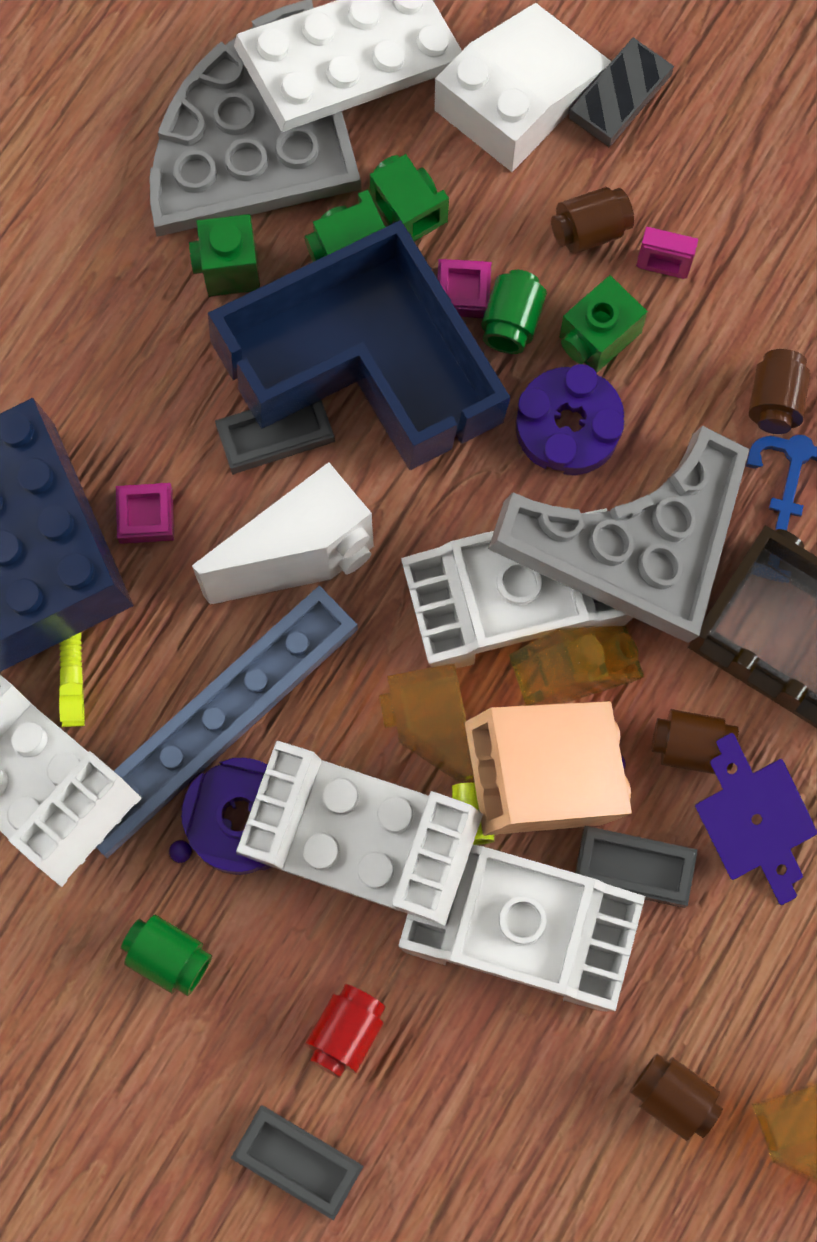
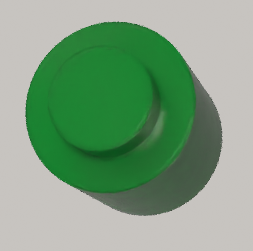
M515 269L511 270L509 274H501L496 277L481 323V327L484 330L482 339L487 346L506 354H520L524 351L525 345L532 342L547 296V291L539 283L540 281L537 276L528 271Z
M156 914L147 922L138 919L128 931L121 945V949L127 952L124 961L125 966L171 994L178 990L184 995L189 996L202 979L212 959L211 954L202 950L203 943Z

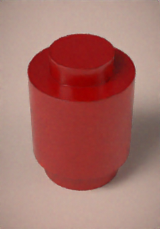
M345 984L339 995L333 994L305 1043L307 1047L314 1051L309 1061L338 1078L342 1076L344 1070L357 1073L384 1024L380 1017L386 1008L385 1005L366 992Z

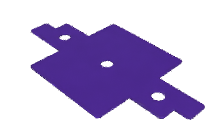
M730 733L716 741L721 754L710 760V764L723 790L696 803L695 808L730 879L734 880L761 866L778 903L783 905L797 897L792 884L803 878V874L791 849L817 835V829L784 761L778 759L753 773L735 735ZM731 763L737 766V771L734 774L727 772V766ZM755 814H759L762 817V821L758 825L752 822V817ZM781 864L786 866V872L783 875H779L776 871L777 867Z

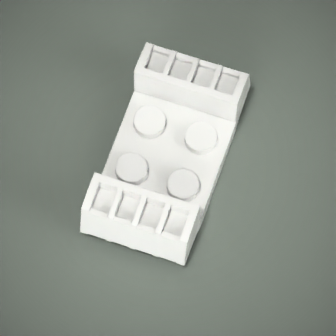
M605 508V509H600V510H595V511H590V512H585V513H581V514H590V513L606 512V511H607V508ZM494 531L450 541L441 547L401 558L428 663L435 672L473 665L477 653L582 627L585 629L586 636H591L623 627L633 618L489 550L488 547Z
M0 675V832L31 862L62 887L68 881L69 876L80 864L86 861L87 856L98 844L104 841L103 839L116 824L122 821L121 819L142 798L91 751L85 750Z
M276 741L236 853L237 855L301 878L445 926L483 813L472 805L433 791L426 795L323 761L312 751Z
M473 845L446 925L443 926L408 914L398 947L407 954L442 965L450 962L563 996L564 1001L599 1011H616L645 896L605 884L594 878L484 846Z

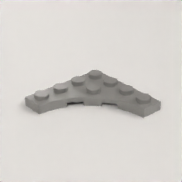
M702 426L692 434L682 460L663 485L650 495L641 497L633 502L615 506L606 512L581 514L579 509L551 506L533 501L513 492L503 502L488 549L689 643L700 635L749 448Z

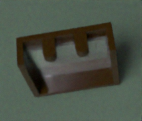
M765 525L704 619L700 635L692 640L687 648L816 728L817 556L805 550L803 542L794 534L782 529L774 531Z

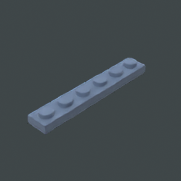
M320 585L114 770L142 799L133 805L121 819L122 821L115 825L101 844L97 845L96 848L107 859L358 630L357 623Z

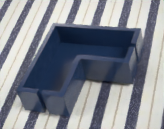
M401 220L208 312L210 342L232 380L238 378V390L261 429L357 382L408 469L412 470L451 450L455 436L463 444L504 422L511 398Z
M34 398L0 413L1 672L134 606L56 426Z

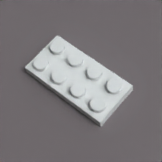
M336 0L238 33L234 43L237 53L281 132L436 78L462 52L433 0Z

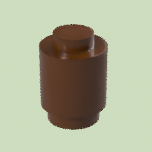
M603 187L558 203L556 215L551 218V226L557 243L561 247L567 246L573 254H577L622 238L624 231L632 229L634 226V213L631 202L623 189L611 190L608 187Z
M789 349L770 350L764 354L763 361L756 367L749 417L758 424L761 430L767 433L785 434L803 423L811 373L806 367L807 359L801 353Z
M670 709L667 720L660 718L656 720L652 752L661 753V765L715 774L710 760L721 754L716 741L730 733H733L738 741L739 729L738 726L726 724L725 718ZM734 763L727 766V771H731Z
M658 1053L649 1061L630 1091L631 1094L641 1100L640 1108L685 1141L689 1140L694 1133L704 1138L713 1128L723 1111V1108L715 1103L720 1094L719 1090L672 1057L667 1061Z

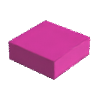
M646 226L636 266L640 269L685 279L688 277L695 256L698 239Z
M439 259L437 279L461 317L483 318L490 298L491 262Z
M171 483L116 486L117 539L120 544L174 541L173 489Z

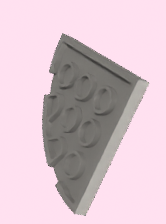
M304 0L286 5L262 15L252 21L253 27L250 29L313 9L312 0ZM236 37L226 45L221 41L195 66L183 81L169 104L159 127V141L153 167L150 170V205L157 237L197 228L196 220L245 214L253 215L361 190V179L342 111L281 132L234 47Z

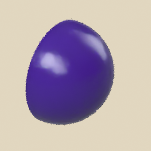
M184 840L175 841L169 848L171 859L177 863L187 861L192 854L191 846Z

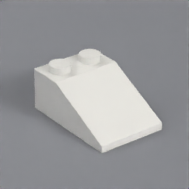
M534 3L469 43L435 78V111L513 172L569 114L570 108L612 61L537 3Z
M328 462L192 565L203 596L211 605L331 580L341 571L346 575L360 568L371 556L369 550L374 547L372 513Z

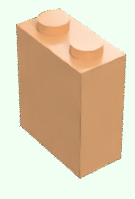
M611 701L491 707L465 722L479 811L483 813L481 819L483 836L601 826L632 814L630 806L631 788L624 774L619 747L620 730L614 720Z

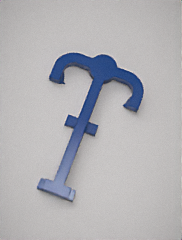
M800 434L792 436L789 440L775 436L759 438L753 443L748 453L745 467L753 469L763 466L760 453L766 449L783 452L790 461L782 500L771 498L769 510L779 512L775 530L782 529L787 531L790 515L802 516L804 505L793 503L802 464L810 459L817 461V447L814 446L809 437ZM769 552L770 556L767 565L790 578L791 572L778 569L780 558ZM754 563L751 575L779 583H789L788 579L767 566Z

